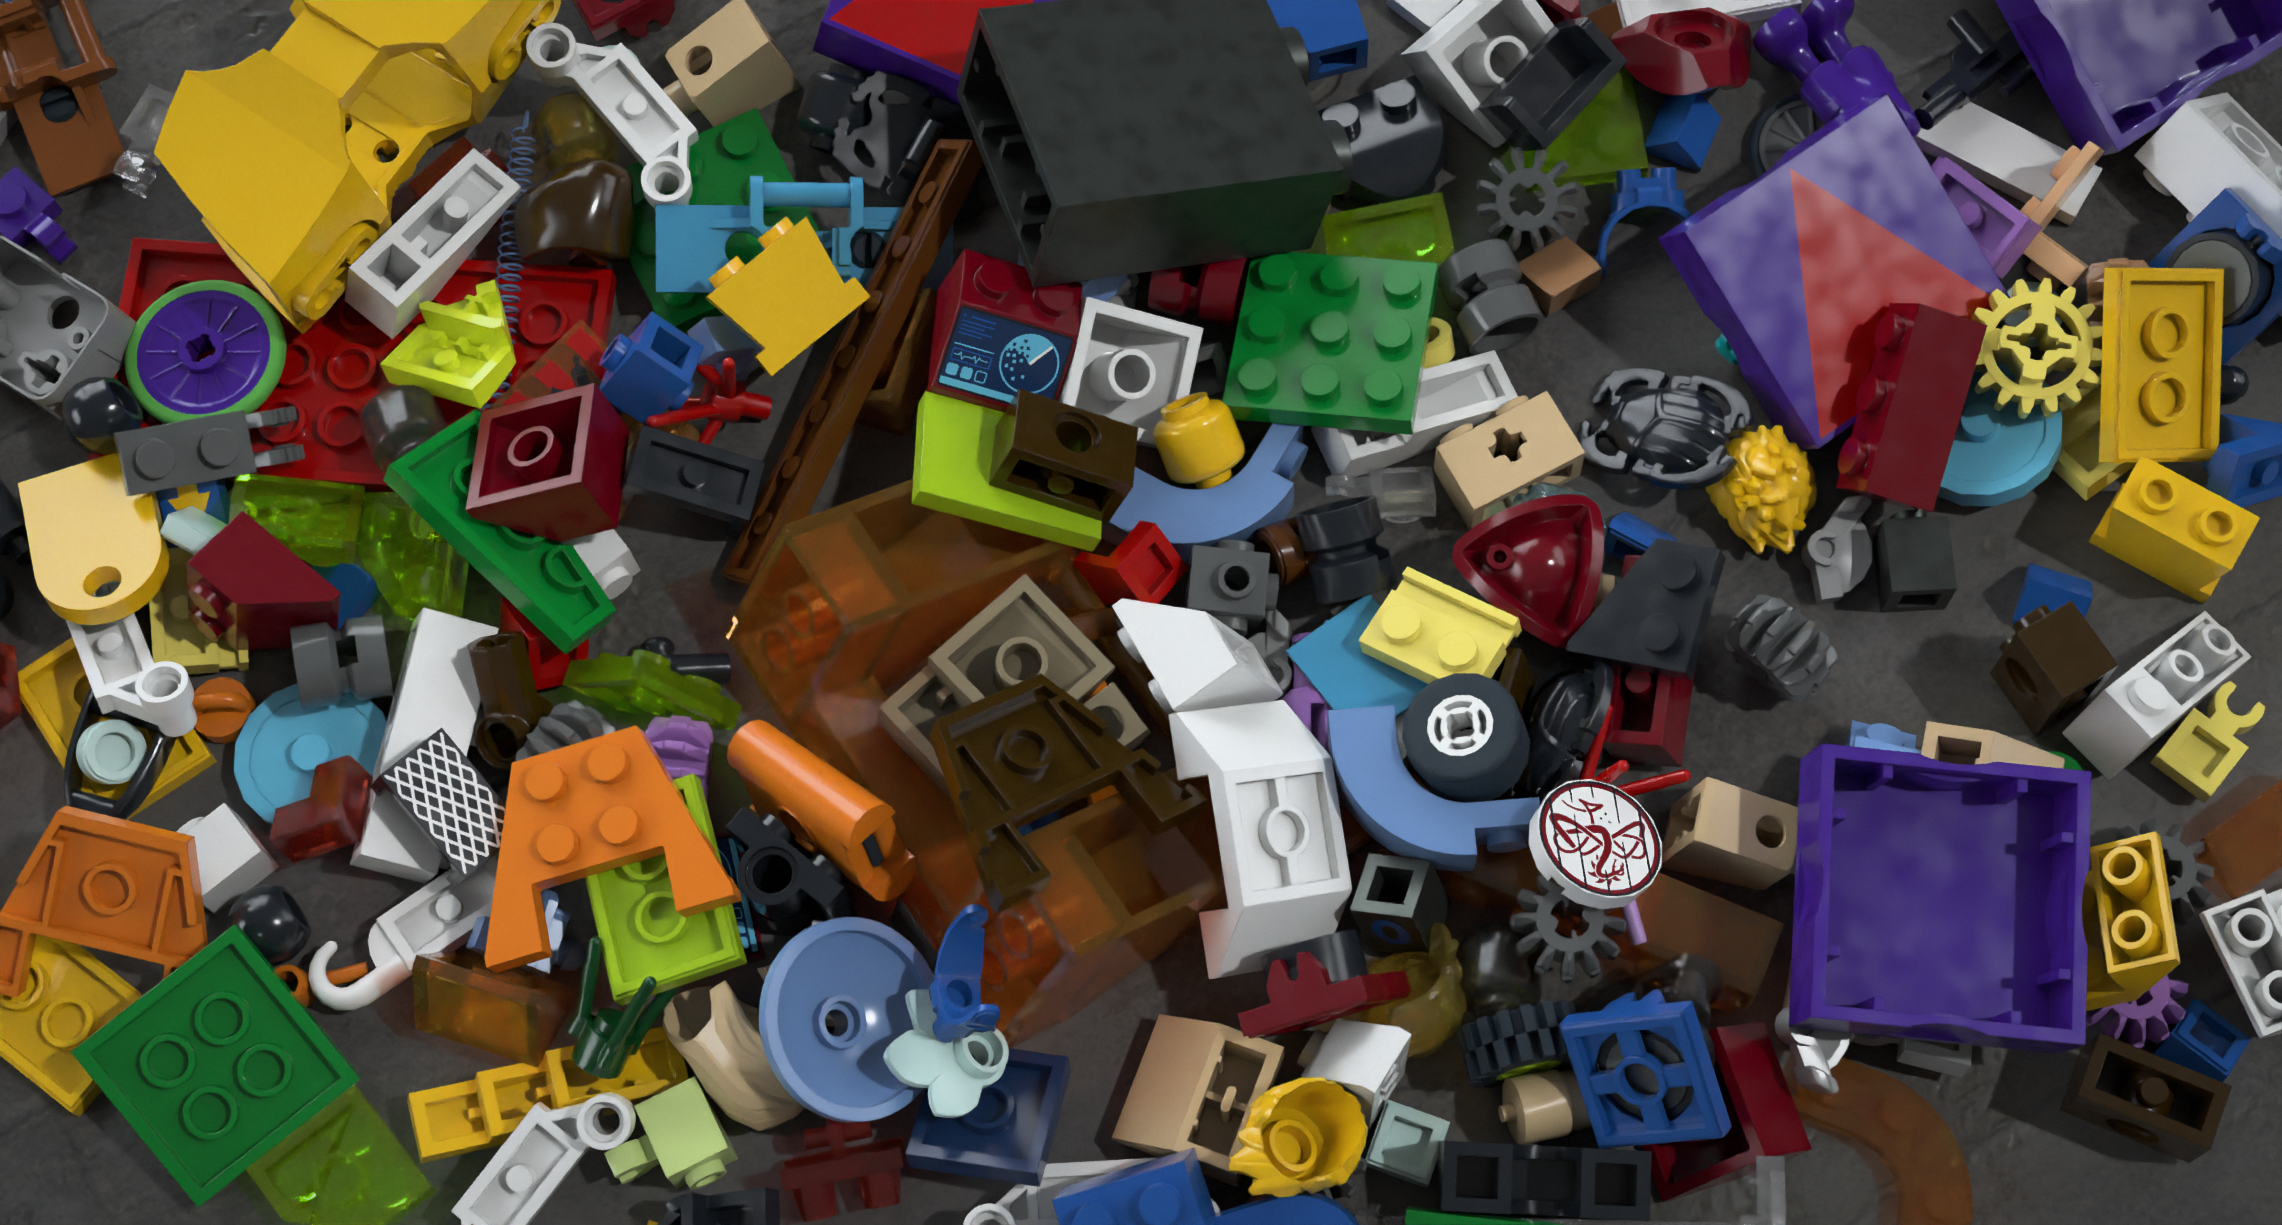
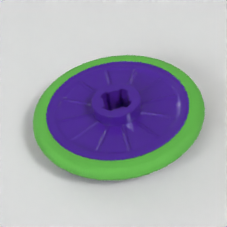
M202 280L188 283L161 296L145 310L136 322L125 352L127 381L131 392L141 407L151 416L165 424L245 410V414H249L266 401L279 382L286 360V336L276 311L261 295L252 289L224 280ZM212 347L215 349L213 356L209 355L201 359L200 362H197L196 358L199 354L211 350Z

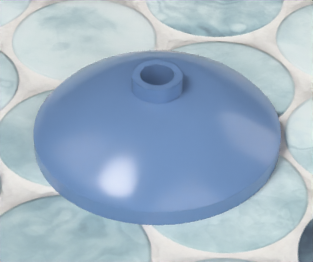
M842 917L820 922L804 929L795 935L778 953L769 968L762 987L759 1004V1029L765 1055L776 1078L784 1089L803 1107L817 1115L834 1121L848 1123L866 1122L881 1119L901 1110L923 1090V1088L912 1087L900 1082L891 1073L883 1058L886 1048L892 1041L905 1032L914 1030L906 1005V993L913 989H930L931 983L935 981L930 967L913 944L900 933L880 922L859 917ZM827 1014L835 1022L833 1035L828 1033L825 1025Z

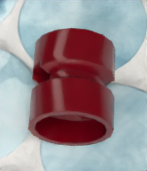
M1251 257L1152 271L1148 309L1184 317L1190 310H1196L1199 321L1234 328L1241 311ZM1190 273H1201L1198 287L1188 284Z

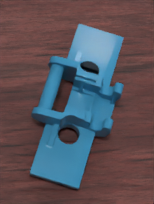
M750 175L749 206L655 205L656 293H712L715 288L708 279L730 262L725 253V244L728 239L734 234L742 232L751 234L758 239L773 227L764 225L763 207L848 208L847 227L832 228L831 231H815L842 281L845 283L855 277L864 288L904 207H864L863 177H850L849 183L763 182V176ZM953 224L918 295H937L939 286L953 267ZM760 244L761 252H763L765 249Z

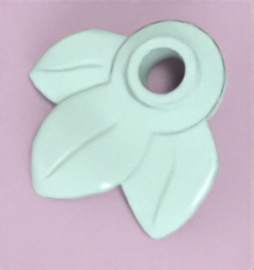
M929 989L910 990L906 993L905 1000L914 1030L905 1032L889 1044L884 1052V1061L891 1073L900 1082L916 1088H928L929 1105L934 1116L943 1118L961 1117L977 1106L982 1088L992 1085L1002 1076L1009 1056L1007 1042L997 1028L995 1032H974L966 1038H956L950 1043L940 1041L932 1029L937 1016L932 1010Z

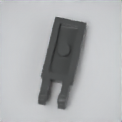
M295 406L245 414V410L113 433L126 496L257 472L256 467L305 459L303 444H282L274 446L271 450L253 453L248 430L262 426L272 428L289 425L291 421L298 420Z

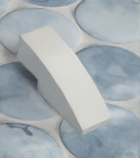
M1495 350L1423 369L1413 435L1312 426L1311 432L1335 482L1338 483L1379 470L1436 448L1440 445V440L1451 430L1467 423H1471L1474 428L1494 418L1495 412L1502 405L1518 396Z

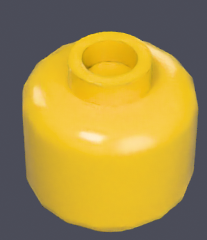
M1198 392L1179 398L1160 410L1162 419L1154 427L1153 439L1167 474L1172 481L1180 484L1195 483L1197 489H1206L1223 484L1233 478L1230 469L1243 458L1245 447L1232 412L1222 400L1209 399L1206 392Z

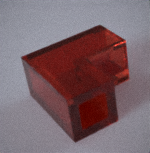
M349 754L316 765L310 796L276 808L269 841L293 863L361 841L373 777Z

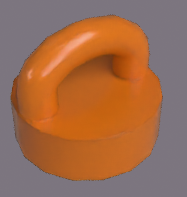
M226 677L210 679L200 685L194 692L192 702L197 714L196 730L208 740L223 744L237 740L249 714L257 708L255 698L242 683L233 678Z

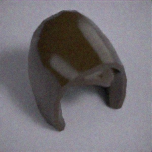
M587 157L559 166L547 173L543 179L532 185L520 197L515 208V238L521 259L529 260L535 254L553 249L570 250L567 261L572 267L593 268L599 265H606L612 261L628 260L630 257L634 218L633 180L630 172L608 159Z

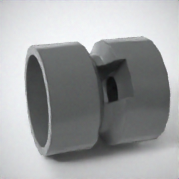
M1492 239L1466 247L1452 255L1438 268V286L1448 307L1453 311H1461L1456 318V324L1471 354L1478 355L1493 350L1499 353L1512 348L1533 335L1543 324L1544 317L1530 288L1524 284H1518L1522 278V271L1509 244L1505 240Z
M382 614L345 619L340 630H333L327 622L290 627L293 658L302 709L339 704L344 693H351L357 701L394 696ZM338 656H358V663H352L347 667L340 668Z

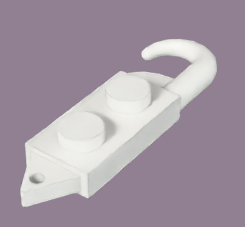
M499 853L457 887L453 888L446 879L454 871L451 868L376 919L377 922L370 929L368 938L370 956L376 968L350 986L340 988L329 982L326 976V966L328 960L337 951L338 946L334 941L325 943L316 951L309 965L308 980L312 993L322 1004L335 1010H356L369 1005L410 976L414 975L417 977L467 943L476 918L481 916L490 917Z

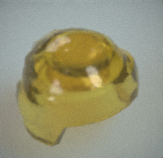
M1434 923L1431 929L1429 953L1418 951L1393 954L1378 960L1369 967L1370 974L1406 971L1412 992L1408 994L1409 997L1361 1012L1360 1022L1396 1026L1410 1033L1411 1040L1407 1059H1419L1433 1055L1449 1041L1460 1026L1467 1010L1465 992L1460 985L1463 978V968L1456 957L1459 943L1456 939H1451L1450 931L1444 924Z

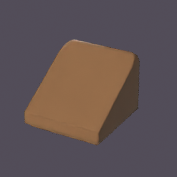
M1566 235L1561 240L1557 239L1544 247L1543 250L1537 251L1518 263L1522 271L1521 281L1530 288L1535 300L1547 316L1598 287L1602 275V268L1596 260Z

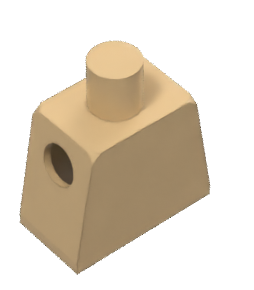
M732 0L668 49L665 55L678 80L662 90L686 118L700 110L713 127L756 107L760 110L802 87L777 44L745 0Z
M1706 777L1671 805L1662 848L1661 867L1755 890H1765L1788 874L1795 875L1798 807L1717 779Z

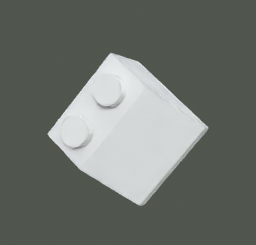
M1463 0L1405 50L1401 56L1436 103L1495 148L1503 144L1506 139L1479 111L1478 106L1554 25L1536 0Z
M1083 297L1081 298L1079 336L1057 401L1138 427L1137 445L1157 448L1153 439V430L1157 422L1162 419L1160 410L1167 404L1189 395L1203 328L1098 299Z

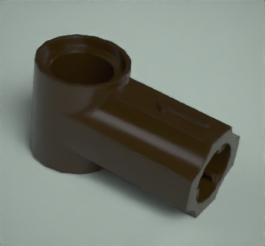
M503 631L495 635L480 637L467 645L485 715L476 725L474 732L475 744L483 759L494 768L501 770L511 769L512 762L516 761V753L527 741L526 735L532 733L538 726L540 718L549 716L554 708L547 699L537 694L525 640L522 637L521 631Z

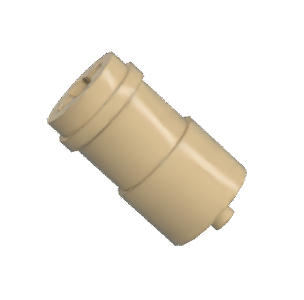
M1573 1069L1540 1071L1506 1078L1503 1082V1105L1498 1107V1113L1501 1122H1507L1511 1135L1517 1144L1524 1145L1568 1136L1571 1131L1592 1127Z

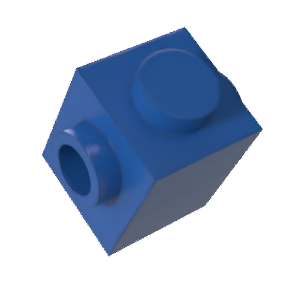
M651 311L628 338L619 333L607 347L599 365L606 369L599 389L618 410L647 426L646 420L649 416L662 414L666 410H679L686 402L695 384L691 379L704 346Z

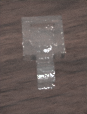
M152 84L148 85L119 131L125 143L130 146L119 157L113 169V173L116 176L126 179L122 186L125 191L144 199L151 193L158 178L160 160L155 155L154 149L167 111L175 95Z
M1432 466L1369 469V477L1333 474L1325 478L1326 495L1328 496L1344 495L1348 498L1368 495L1376 496L1381 519L1385 518L1393 523H1411L1421 517L1436 516V492Z

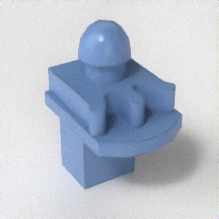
M726 316L705 317L687 331L689 337L704 346L698 361L699 365L714 364L721 376L723 360L728 357L735 361L736 380L739 381L747 380L748 375L760 366L753 357L762 348Z
M546 889L541 893L553 957L517 968L537 975L550 974L553 964H556L560 970L575 971L583 966L586 960V952L579 942L571 938L568 940L562 939L571 913L558 908V894ZM481 916L476 918L466 949L485 955L490 917Z

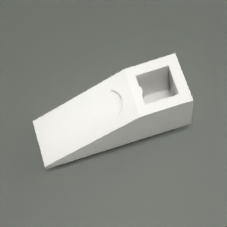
M2204 611L2104 689L2062 734L2109 781L2243 666L2251 656L2235 641L2233 635L2226 628L2219 625Z

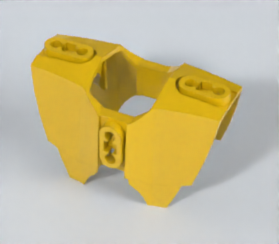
M294 0L289 10L296 20L270 52L263 48L238 64L222 69L209 71L185 70L167 111L154 153L191 203L203 215L201 221L235 266L277 311L304 334L320 317L327 313L346 291L348 268L392 227L390 216L395 191L413 175L416 164L429 148L432 149L434 144L459 130L482 123L528 56L526 42L529 34L539 25L554 21L560 9L561 0ZM345 125H351L350 130L345 133ZM380 148L386 155L391 153H397L398 155L393 161L382 163L376 153Z

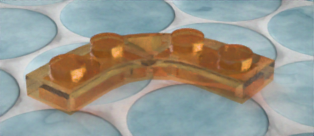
M1843 1057L1836 1066L1830 1069L1832 1076L1836 1079L1839 1086L1837 1093L1820 1095L1800 1085L1798 1086L1793 1101L1800 1118L1854 1138L1876 1152L1890 1170L1899 1197L1896 1225H1972L1973 1193L1965 1158L1947 1124L1933 1107L1915 1091L1884 1073Z

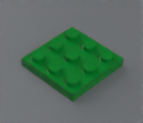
M757 107L699 133V140L689 147V171L693 185L689 205L749 206L750 175L763 176V182H795ZM639 161L624 167L631 174L634 196V218L629 261L655 314L683 333H686L705 317L723 316L716 307L705 299L710 293H656L655 210L648 203L643 193L641 174L644 167ZM667 191L663 194L670 195L673 194L675 191ZM763 207V222L765 226H774L786 216L795 226L807 217L814 231H820L808 207ZM742 232L736 233L728 239L725 244V253L729 261L738 256L746 265L761 253V247L754 236Z
M1284 252L1251 257L1222 402L1230 408L1235 420L1413 435L1439 280L1438 263L1300 252Z
M237 923L71 1051L77 1061L198 1208L362 1078Z

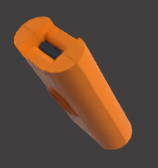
M750 721L734 734L728 746V764L737 770L753 803L749 807L753 813L760 818L766 812L773 815L796 836L795 843L812 855L816 852L823 855L844 873L847 880L875 900L882 902L890 901L903 893L915 874L916 860L915 856L905 849L892 819L896 812L890 805L766 721Z

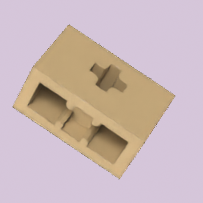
M1545 391L1530 400L1526 395H1522L1508 401L1495 412L1494 418L1475 428L1471 423H1467L1451 430L1440 440V445L1436 447L1433 470L1470 530L1485 519L1507 508L1534 500L1580 476L1585 451L1548 391ZM1501 451L1503 455L1494 458L1495 452ZM1517 454L1516 461L1510 462L1508 457Z

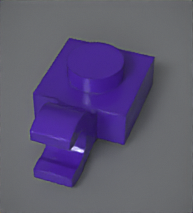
M14 166L0 180V236L6 237L22 248H25L34 240L51 257L62 264L78 248L66 236L65 230L54 221L63 212V209L55 199L19 168Z

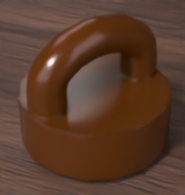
M1295 517L1279 520L1259 528L1253 540L1254 552L1270 553L1268 573L1279 574L1280 588L1309 576L1308 567L1316 560L1313 553L1305 550L1303 552L1300 541L1296 536L1298 535L1300 538Z

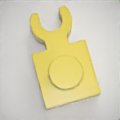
M2231 681L2223 684L2211 697L2208 703L2209 718L2196 708H2193L2150 762V764L2203 803L2212 796L2249 748L2233 735L2248 732L2262 718L2265 711V706L2258 702L2244 716L2232 713L2227 706V699L2237 685Z

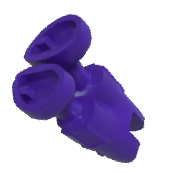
M1812 0L1802 16L1795 8L1783 9L1768 19L1755 34L1753 45L1758 54L1768 63L1786 69L1803 84L1799 93L1800 98L1825 124L1855 104L1887 94L1911 135L1914 137L1920 132L1921 126L1914 111L1896 87L1897 83L1892 72L1887 70L1876 51L1872 47H1866L1865 45L1852 48L1844 29L1852 17L1855 8L1854 0ZM1813 52L1816 53L1825 62L1821 64L1816 58V56L1813 54Z

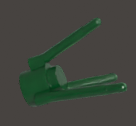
M593 936L588 944L576 1012L567 1031L578 1038L571 1054L574 1063L591 1075L605 1079H614L621 1075L629 1056L637 1053L646 1033L681 986L656 994L642 1013L657 985L656 979L649 976L644 979L624 1013L612 1008H601L597 1015H592L591 1011L602 949L601 938Z

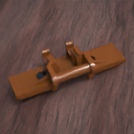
M0 0V111L16 110L49 195L52 198H56L132 169L102 94L100 84L101 81L117 74L118 68L114 58L106 57L84 0H14L8 3H2V0ZM60 5L83 63L68 69L65 67L44 14L47 9Z

